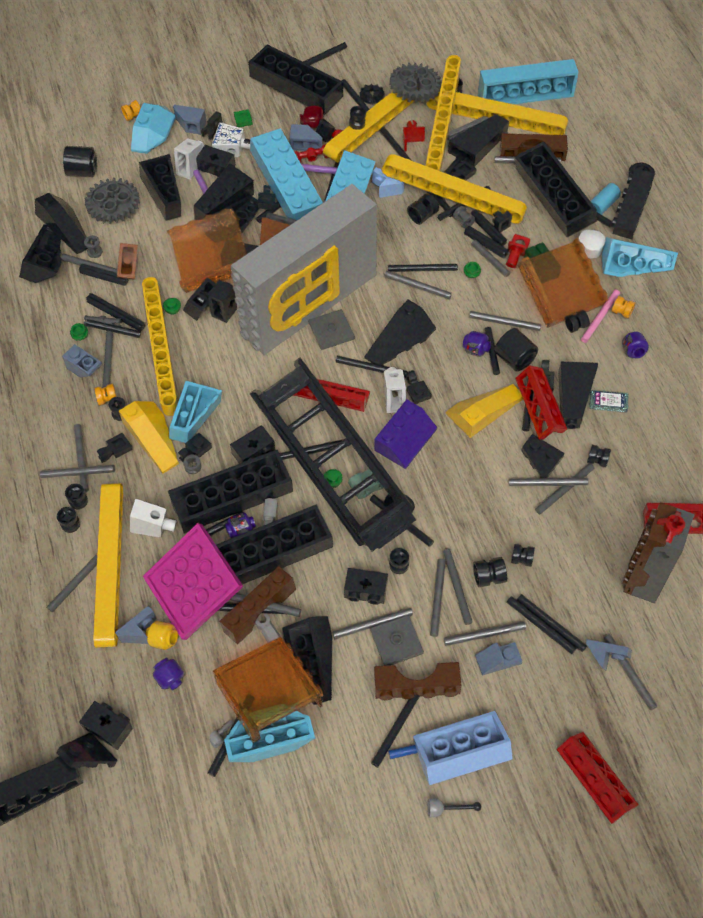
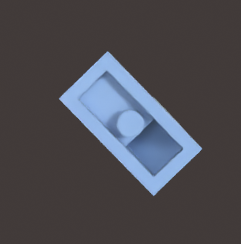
M375 167L372 171V183L379 186L380 198L399 195L404 192V182L384 175L381 169Z

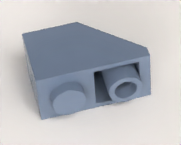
M174 105L175 119L185 132L201 135V130L207 122L205 109Z
M75 344L62 356L66 368L80 378L89 377L102 365L101 361Z

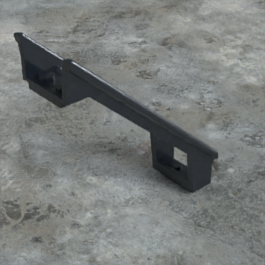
M301 357L294 361L296 369L265 391L261 392L254 389L249 394L357 545H365L373 552L377 548H382L412 526L411 524L416 521V518L411 513L413 506ZM308 386L319 401V404L287 426L275 408L302 388ZM325 410L346 438L313 461L293 432L319 412ZM352 445L373 474L339 497L318 468L345 447ZM379 481L394 502L360 526L345 504L372 483Z

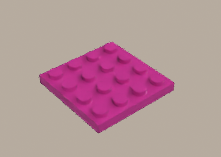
M199 523L143 575V578L172 625L175 626L182 640H187L244 587L204 526Z

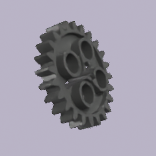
M416 62L414 65L408 63V66L402 64V68L397 66V70L394 69L393 73H391L389 85H391L390 89H393V93H397V97L402 96V100L407 98L408 102L414 100L417 103V100H420L423 103L424 99L429 101L430 98L434 99L435 96H438V92L441 89V76H438V72H433L434 68L428 69V65L423 67L422 63L419 66Z
M107 178L106 182L100 180V185L95 183V188L90 187V192H86L87 197L84 198L88 214H91L92 218L96 217V221L102 219V222L105 223L109 220L110 224L113 220L118 223L119 219L125 221L124 217L131 218L130 213L135 214V209H138V204H140L137 188L133 186V183L129 184L128 180L123 182L122 178L118 181L115 178L112 181H109Z

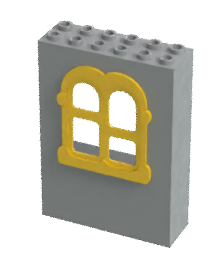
M351 184L231 265V277L234 283L233 289L239 315L238 322L241 328L240 334L243 339L251 342L256 351H260L263 355L267 354L309 324V319L320 316L376 276L377 204ZM316 268L317 279L312 282L311 272ZM304 277L305 287L281 303L280 297L289 286Z

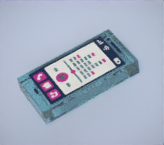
M591 390L590 409L628 412V393Z

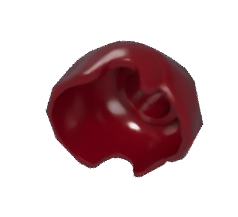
M319 106L304 108L303 115L300 114L301 125H308L312 129L318 127L320 119H324L323 109Z

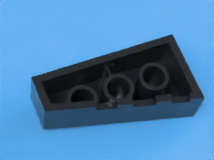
M170 154L139 162L140 178L165 221L181 217V200Z
M229 163L194 204V220L205 227L207 217L249 195L253 196L254 180Z
M635 168L634 173L629 174L627 184H629L628 189L624 188L621 197L624 198L623 203L619 202L617 207L618 217H614L611 227L614 228L612 234L633 239L639 218L642 215L651 191L655 173Z
M58 756L51 762L0 782V826L83 784L78 769L70 768Z

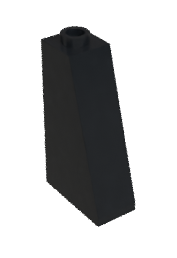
M496 114L450 139L448 153L455 157L461 155L463 157L462 161L465 160L475 167L501 140V133H508L509 121Z
M560 362L558 371L560 412L567 429L580 428L598 363Z

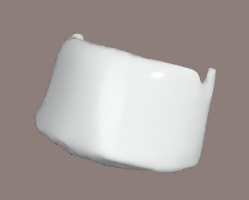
M582 231L578 239V253H581L587 259L599 257L605 244V236L600 231Z

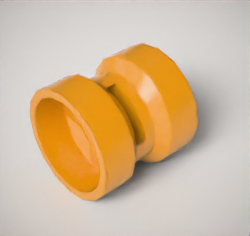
M137 100L132 101L130 105L121 106L122 113L127 121L138 116L141 109Z
M619 295L613 305L612 312L620 313L623 317L629 319L636 302L627 301Z
M108 384L103 388L100 386L94 388L99 406L116 397L113 384Z

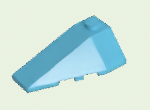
M606 237L602 251L603 274L624 277L634 274L674 270L678 253Z

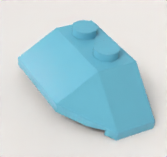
M143 103L133 125L131 151L147 154L151 149L166 141L176 118L175 114L166 106Z
M280 705L241 716L229 735L224 739L229 762H256L295 751L314 740L315 735L310 716L302 714L286 705Z

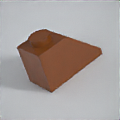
M120 243L117 278L135 279L138 245Z

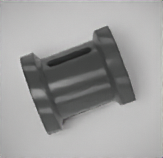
M465 206L458 207L453 213V217L462 223L464 229L467 226H472L475 222V217L467 212Z
M94 235L86 237L84 244L88 248V256L90 258L100 257L103 250L99 246V238Z

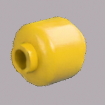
M155 621L146 630L147 642L153 648L168 650L178 640V632L171 623Z

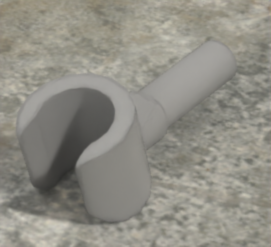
M229 720L218 731H213L210 734V743L214 748H217L224 742L221 736L233 725L234 722L232 720Z

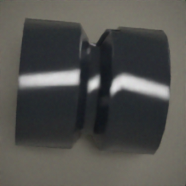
M425 193L418 201L413 202L407 207L409 217L418 225L439 211L437 200L429 193Z
M503 557L491 558L489 562L485 560L473 562L474 577L479 588L490 586L491 582L494 584L507 583V570Z

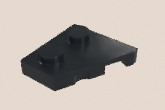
M534 434L529 437L521 449L524 456L529 459L532 468L537 470L540 478H548L565 454L544 440H540Z
M91 732L60 746L56 752L70 768H81L83 766L96 768L98 764H107L108 767H114L118 761Z

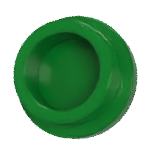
M468 262L464 267V274L469 278H476L481 274V267L477 262Z
M168 298L164 301L163 308L168 314L174 315L179 312L181 303L177 298Z
M77 323L71 327L70 335L74 340L80 341L88 336V329L83 324Z
M330 469L324 474L332 488H336L342 483L343 477L340 471Z

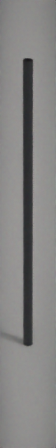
M343 79V87L359 106L364 107L366 112L370 110L346 79ZM383 126L379 131L399 156L411 160ZM433 195L444 211L450 208L442 196Z

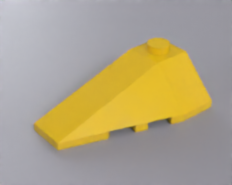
M514 384L460 401L447 410L445 414L471 438L522 401L523 397L520 390Z
M134 401L119 410L123 424L163 474L179 464L172 440L169 439V430L164 414L153 401Z

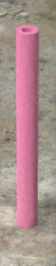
M615 289L581 337L582 342H588L620 295L619 290Z

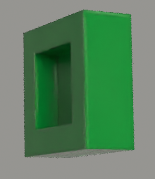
M249 109L234 112L237 127L253 125Z

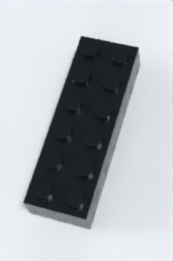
M268 44L248 62L251 78L308 107H322L324 115L343 97V81Z
M544 141L515 156L516 170L566 237L597 222V209Z
M277 449L168 491V494L185 534L197 523L206 526L263 504L265 499H275L293 492V484Z
M316 504L216 544V546L243 585L272 573L278 566L284 568L333 548V537Z

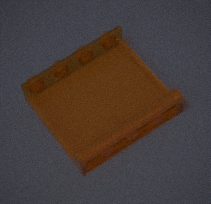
M224 209L215 215H207L203 219L192 220L188 224L174 226L172 229L167 230L172 240L181 276V281H179L180 287L186 293L197 290L207 277L214 283H217L218 280L225 281L231 279V265L247 255L238 218L233 209Z
M578 237L572 243L530 259L529 257L522 258L517 265L547 328L564 322L565 317L570 314L575 315L580 310L589 312L603 306L608 301L607 292L602 288L600 278L595 273L592 262L585 253L584 245L579 241Z
M281 637L213 670L217 686L253 743L261 739L260 729L316 701L319 707L323 706L321 700L323 692L318 684L314 685L310 672L308 670L304 671L300 658L293 655L292 647L289 643L285 644Z

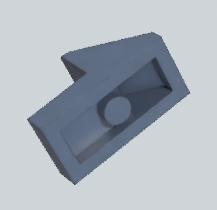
M147 606L118 629L115 633L121 643L148 644L147 636L143 630L150 627L156 620L153 610Z
M586 640L587 646L605 671L607 670L610 655H612V659L624 661V658L631 659L632 650L629 647Z
M515 642L500 647L498 643H494L475 655L482 675L522 664V659Z

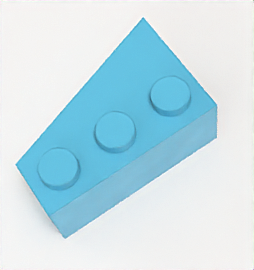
M186 381L169 427V439L184 443L189 441L220 404L222 390Z

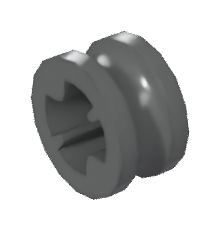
M189 455L184 459L183 465L187 473L196 474L201 470V461L198 456ZM189 463H196V466L193 467L192 465V467H189Z

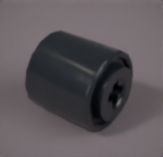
M65 146L63 153L65 175L93 177L97 170V155L94 148Z
M512 328L499 339L494 352L514 371H521L533 362L538 353V347L518 328Z

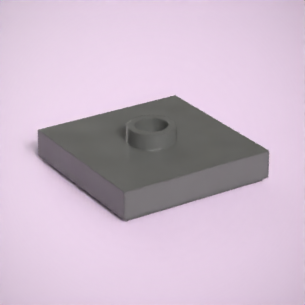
M342 309L309 319V325L321 350L355 340V335Z
M409 615L370 628L384 666L394 665L424 654Z

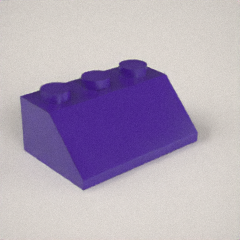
M406 399L374 439V451L406 469L435 433L437 426L423 408Z

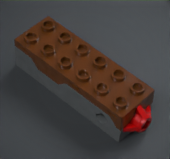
M661 502L657 510L652 509L633 555L630 558L628 570L622 582L625 585L624 593L655 604L684 549L694 517L693 513Z

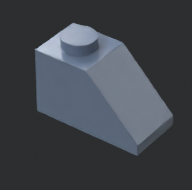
M291 124L289 139L293 150L306 151L311 147L317 149L323 146L322 137L308 125Z

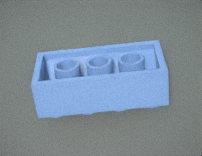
M495 711L413 736L420 763L429 785L513 759L511 740Z

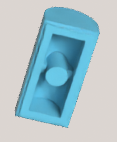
M609 183L590 202L597 209V212L602 215L620 197L621 191L616 184Z

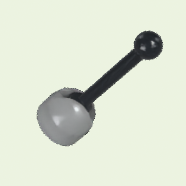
M428 799L427 802L429 817H438L444 810L474 809L475 811H480L482 808L479 802H475L473 805H443L438 799Z

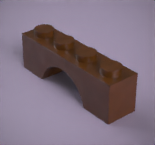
M501 133L500 156L515 157L544 141L556 158L566 161L568 151L567 135Z
M278 566L219 621L223 632L238 645L253 631L254 623L264 609L275 602L283 603L296 591L293 577Z
M459 662L438 663L435 671L430 676L420 680H413L403 676L395 665L374 666L376 699L384 701L391 700L392 698L412 699L414 695L423 696L424 698H433L441 695L454 697L461 693L462 685Z

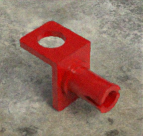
M411 120L408 121L407 127H403L404 151H407V142L425 141V127H417L415 120H413V124Z
M517 234L514 235L512 241L508 243V252L510 254L506 266L516 268L519 257H524L530 238ZM522 240L525 242V245L516 243V241Z

